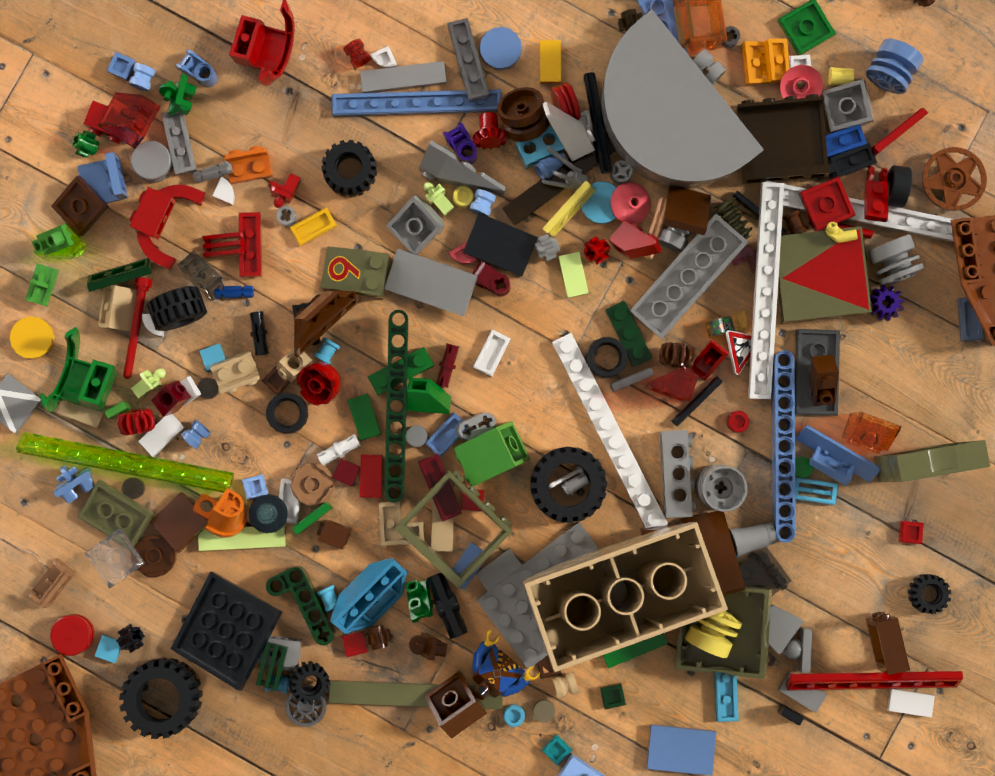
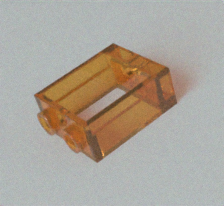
M672 0L679 44L683 48H689L690 51L699 50L703 47H707V50H715L727 41L721 0ZM690 7H708L712 31L711 36H694Z

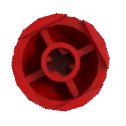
M314 362L305 366L298 373L297 385L300 384L302 389L300 393L309 403L316 406L320 404L326 405L339 393L341 378L338 371L332 365L326 362Z

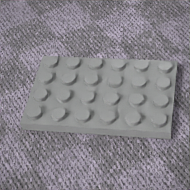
M580 522L576 523L526 561L522 567L476 600L527 669L546 657L547 652L523 581L548 568L599 549Z

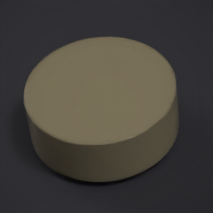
M546 699L536 702L533 708L534 716L540 722L552 720L555 715L553 703Z

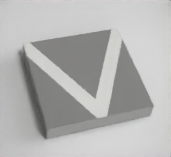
M7 374L0 383V422L17 434L42 401L37 394L11 374Z

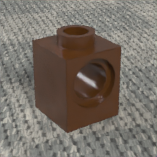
M326 520L325 523L321 522L318 528L317 535L320 536L318 541L343 550L352 528Z

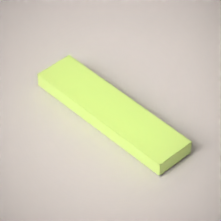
M285 525L273 533L259 532L253 526L244 527L238 535L228 538L213 535L204 529L198 535L199 551L285 547Z

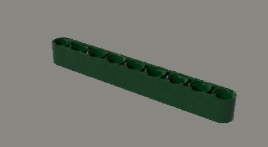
M403 310L391 312L388 322L385 497L393 503L399 502L403 498L405 491L409 319ZM396 313H401L405 317V322L401 326L393 323L392 319ZM395 335H401L404 338L403 346L395 347L392 343V338ZM398 356L404 360L402 368L396 369L392 366V359ZM395 378L401 379L403 381V388L394 390L391 386V381ZM394 400L401 401L403 404L402 410L398 412L391 409V402ZM391 423H401V432H392L390 429ZM393 443L399 444L402 447L401 453H391L390 445ZM398 465L401 468V473L397 476L392 475L389 472L390 466ZM391 487H398L401 490V494L398 497H392L389 494Z

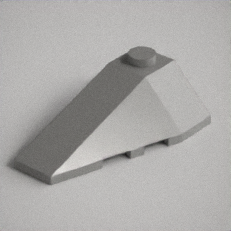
M430 141L419 166L422 177L431 182L434 179L441 183L505 194V186L485 173L480 172L478 175L475 173L476 169L468 162H458L454 153Z

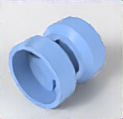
M135 63L134 75L130 77L128 84L137 89L149 91L151 87L150 80L154 77L156 71L149 66Z
M477 189L475 201L471 203L469 210L489 217L491 212L490 206L495 202L496 196L488 191Z

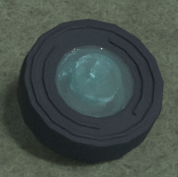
M270 494L261 495L250 505L249 520L252 526L259 532H276L287 521V506L278 496Z

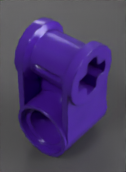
M462 122L458 123V126L451 131L443 132L447 143L453 149L460 162H468L471 165L476 162V147ZM468 149L473 152L470 157L462 156L464 150Z

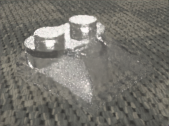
M121 528L85 552L109 589L125 580L126 577L145 564Z

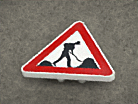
M727 330L726 338L733 372L738 375L750 359L752 335Z

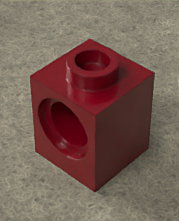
M179 381L165 385L151 401L162 416L165 417L178 412L191 396L186 391V388Z

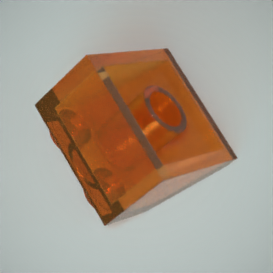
M861 411L849 414L842 438L848 439V444L857 447L862 444L868 446V451L880 454V451L889 450L902 426Z

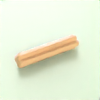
M666 198L659 199L649 233L658 239L664 225ZM654 254L643 257L646 259H652L654 257Z

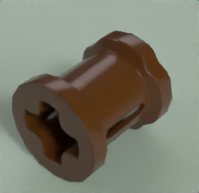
M801 210L791 212L782 217L783 220H786L791 231L789 235L799 234L808 230V227L804 225L801 219Z

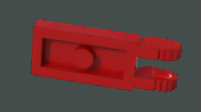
M869 166L866 173L864 192V219L886 222L888 219V169L882 168L879 173V181H873L875 168Z

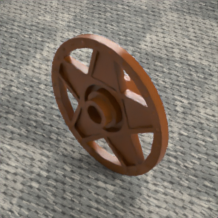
M949 147L935 153L925 164L922 173V185L926 196L936 206L949 211H960L974 205L982 197L987 184L986 170L981 160L971 151L959 147ZM948 153H960L968 157L956 163ZM936 159L939 173L927 178L929 168ZM976 165L981 175V185L971 177ZM930 189L943 191L944 203L935 198ZM962 194L975 196L970 202L957 206Z

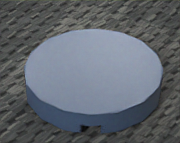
M493 28L486 32L481 39V57L486 65L496 70L509 69L520 58L522 52L521 40L509 28Z

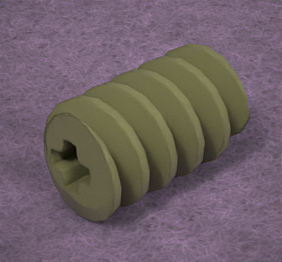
M735 197L713 208H717L713 215L721 216L726 223L745 239L753 236H749L753 228L744 227L749 221L740 220L744 212H736L740 205H732L736 200Z

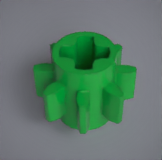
M84 130L82 134L78 132L72 141V147L76 148L75 154L87 158L89 154L95 155L99 148V141L95 140L96 134Z

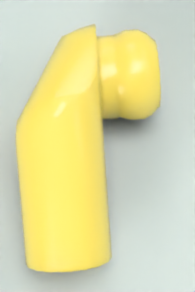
M829 222L825 229L827 236L836 243L858 239L856 229L843 231L837 226L836 222Z

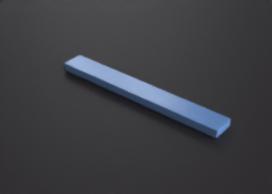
M501 89L488 90L490 98L471 103L468 101L466 90L332 94L333 117L498 112L497 108L501 100Z

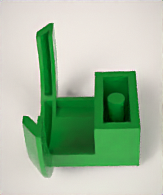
M74 327L66 332L64 336L67 342V354L60 379L51 395L46 397L44 393H41L40 398L44 409L50 413L58 407L61 400L102 412L117 372L114 365L94 359L92 363L78 359L80 333L78 328Z

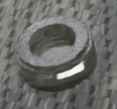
M203 378L197 385L202 398L213 399L219 393L215 379Z
M128 478L122 485V492L131 499L140 498L145 492V484L139 478Z

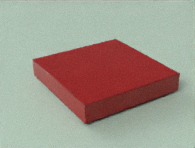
M839 176L798 193L814 232L825 229L829 222L840 223L856 216Z

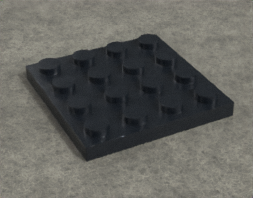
M210 571L171 650L238 691H242L282 611L221 575Z

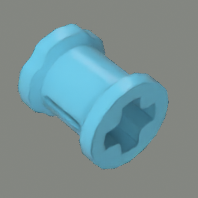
M324 337V342L320 349L313 355L323 362L330 364V359L335 351L340 349V346Z
M334 585L316 593L317 596L321 597L325 605V612L335 608L338 598L334 591Z

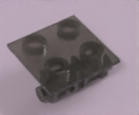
M767 547L762 548L739 566L745 586L772 588V596L779 590L786 589L792 581Z

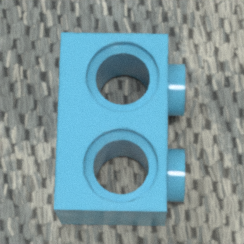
M552 126L548 127L546 132L538 138L525 142L516 141L515 143L525 169L535 166L538 160L552 156V153L546 149L547 146H550L558 153H564L565 151ZM545 137H552L555 143L546 145L543 139ZM531 145L535 148V152L527 154L524 151V147Z

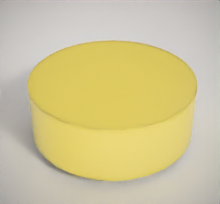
M459 186L453 192V202L460 208L469 207L474 200L473 191L467 186Z

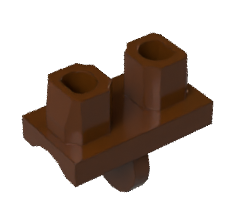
M421 632V636L416 635L411 638L409 649L416 655H421L427 660L434 661L435 656H446L447 643L442 642L429 633Z

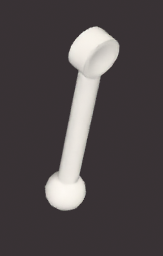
M578 466L576 470L548 484V489L555 487L578 473L581 474L584 470Z

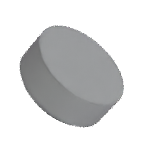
M418 425L410 427L406 433L407 442L414 447L424 445L428 438L427 431Z

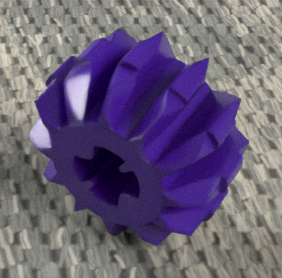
M881 285L880 290L877 288L872 290L874 295H870V301H872L871 307H873L870 315L872 316L877 313V320L879 321L883 317L885 321H890L891 316L897 318L899 316L897 311L901 312L904 309L899 305L904 302V299H898L897 297L901 294V291L893 293L894 286H890L887 289L885 285ZM883 300L888 301V302H889V305H888V306H886V305L883 306V305H882V301H883Z

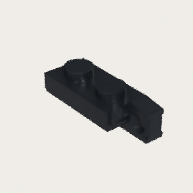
M870 143L831 157L828 160V164H830V178L833 179L838 176L841 178L876 165L878 162ZM820 174L821 177H818V180L826 177H823L824 174Z

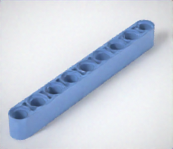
M783 350L774 354L771 391L772 525L776 531L777 541L788 543L794 539L796 534L795 365L793 354ZM780 355L787 358L786 366H781L778 363ZM781 376L787 379L788 383L785 388L778 384V379ZM780 398L787 400L788 405L786 409L779 407L778 401ZM781 419L786 420L788 424L785 431H782L778 426ZM782 440L788 444L786 452H781L778 447ZM781 462H785L788 465V471L785 474L779 471ZM783 483L788 487L786 495H781L779 492V486ZM782 505L788 508V514L785 517L779 514V508ZM782 527H786L789 533L786 538L782 539L779 535V530Z

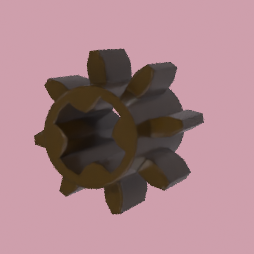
M636 9L622 12L621 18L618 19L620 32L624 30L627 32L631 26L643 17L642 12L637 14Z

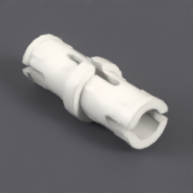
M353 434L343 441L334 442L333 446L318 453L317 456L321 464L325 466L334 459L343 458L344 454L360 447L361 444L357 436Z

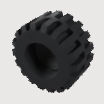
M342 140L339 145L335 143L331 145L332 149H327L325 152L326 157H323V166H321L324 179L335 193H340L344 197L346 195L355 197L356 194L360 196L363 195V191L371 189L370 185L374 184L375 176H377V166L370 150L366 146L364 147L361 142L354 143L353 140H348L346 143ZM348 158L357 159L362 165L361 172L353 179H343L337 173L339 164Z
M186 286L165 292L154 297L147 304L155 330L167 331L186 326L207 314L200 290L195 286Z

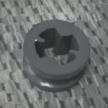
M733 26L724 28L720 35V42L728 48L734 47L740 39L739 30ZM729 32L733 33V37H735L731 42L726 40L727 37H725Z

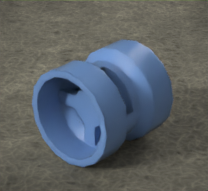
M195 419L191 423L192 429L185 430L181 437L190 446L197 449L201 445V438H208L211 432Z

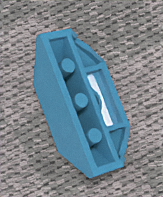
M393 558L369 564L339 594L330 619L331 623L345 634L373 626L403 595L407 571Z

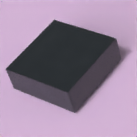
M780 705L777 710L781 716L797 725H801L804 719L783 705Z

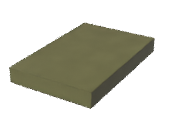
M98 480L77 517L128 549L133 550L155 513L104 481Z

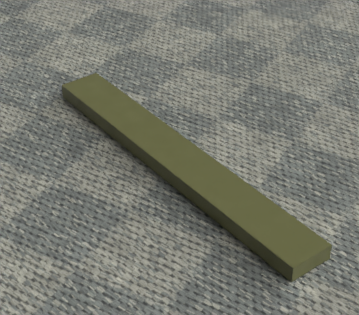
M330 680L329 703L429 707L424 695L440 684ZM470 685L473 690L477 688L475 685ZM488 694L484 700L480 701L485 709H502L503 696L499 695L494 698Z

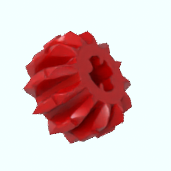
M147 408L133 409L122 412L117 416L120 434L126 436L146 433L155 428V417L152 410Z

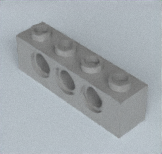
M688 430L661 431L659 435L664 517H693L692 512L696 511L695 499L691 498V490L695 488L694 478L690 477V469H693V457L689 456V447H692L691 434L688 435ZM675 446L680 447L682 450V455L678 459L674 458L671 454L672 448ZM677 467L683 471V477L680 480H676L673 477V470ZM678 489H681L685 495L684 499L680 502L674 498V492Z

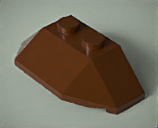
M325 291L321 295H316L306 309H300L294 318V355L298 358L359 302V293L355 291Z

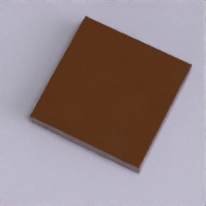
M76 176L51 205L79 237L84 236L109 207L81 176Z
M180 492L150 521L177 553H180L195 539L208 523L206 518L193 511L194 504L183 492Z

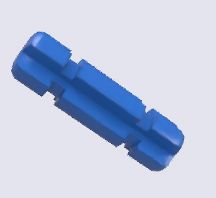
M253 286L212 287L213 298L254 297Z

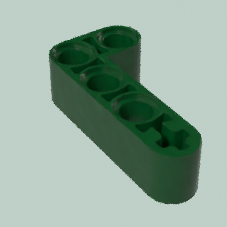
M294 566L271 577L266 583V591L272 596H279L291 590L316 643L323 646L331 643L335 638V629L327 612L324 611L325 608L319 596H317V592L305 568ZM294 570H298L302 575L299 582L293 581L291 573ZM274 580H279L282 583L281 591L278 592L272 588ZM302 590H308L311 593L310 601L302 600ZM315 609L320 612V620L315 621L311 619V610ZM323 621L325 622V624H323L321 627L319 626L317 629L315 628L316 625H319ZM322 629L324 632L328 631L330 633L327 637L328 640L325 637H320Z

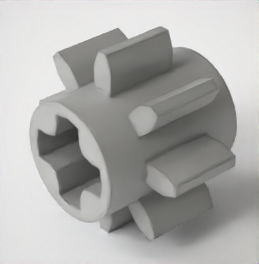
M545 234L538 237L539 242L534 244L538 257L540 259L545 257L546 261L556 258V253L560 251L555 236L549 238V235Z

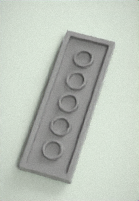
M715 214L708 222L705 235L697 234L632 307L630 312L663 339L749 242L720 216Z

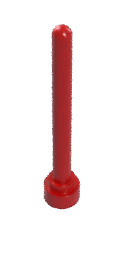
M135 278L134 285H136L138 292L123 372L125 379L132 377L146 292H149V288H152L153 282L152 279Z

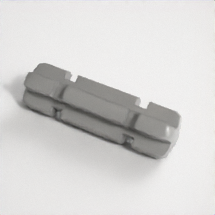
M226 161L219 165L216 164L203 168L202 171L196 170L192 173L194 182L201 183L206 179L208 181L221 177L223 174H231L233 172L232 164Z

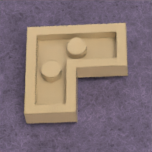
M401 501L395 503L380 502L381 546L411 544L395 529V526L402 520ZM409 522L407 525L424 540L423 522Z

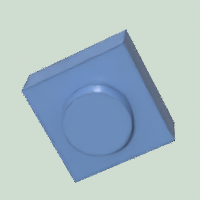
M115 52L107 72L128 81L137 62Z

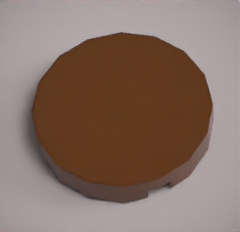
M152 534L139 540L133 549L132 560L135 568L143 575L159 577L167 574L173 568L177 552L162 535Z

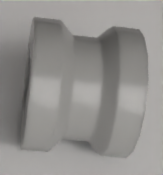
M626 161L616 162L611 172L612 181L618 185L629 182L633 174L632 166Z

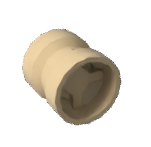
M573 672L567 673L565 679L559 676L552 678L558 699L564 698L568 692L572 695L579 693Z

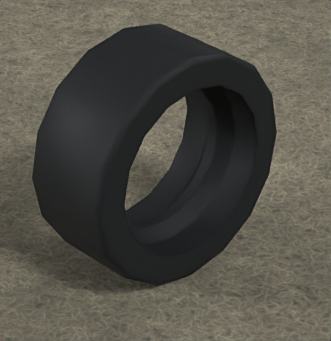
M893 165L888 172L887 178L888 206L903 208L908 201L911 191L912 171L909 167Z
M602 337L590 345L586 354V363L594 375L601 378H611L618 375L624 369L627 363V352L619 340L612 337ZM603 345L614 347L619 354V362L611 370L600 369L594 361L596 350Z
M280 393L274 396L268 403L266 418L270 426L276 431L285 434L295 433L306 424L308 407L299 396L291 393ZM283 401L294 402L300 410L299 419L291 426L281 425L275 418V409Z

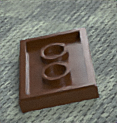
M670 186L663 224L705 235L711 195L682 187Z

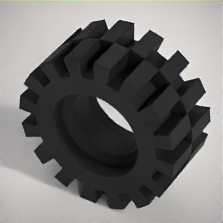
M932 574L919 575V578L915 577L913 579L914 583L909 585L911 590H908V594H910L908 598L909 601H912L913 607L928 614L942 612V608L948 607L946 603L951 601V598H949L951 590H948L950 586L944 582L943 578ZM929 585L933 586L937 591V597L932 602H926L922 597V590Z
M309 661L306 664L302 662L301 667L296 665V671L292 670L290 672L292 677H288L290 683L288 686L297 701L300 702L301 700L302 704L308 702L312 705L314 704L313 700H316L318 703L320 702L319 697H326L324 692H329L330 688L328 685H330V680L324 668L318 663L314 664L312 661ZM307 676H315L317 678L316 685L310 690L303 689L301 686L303 679Z

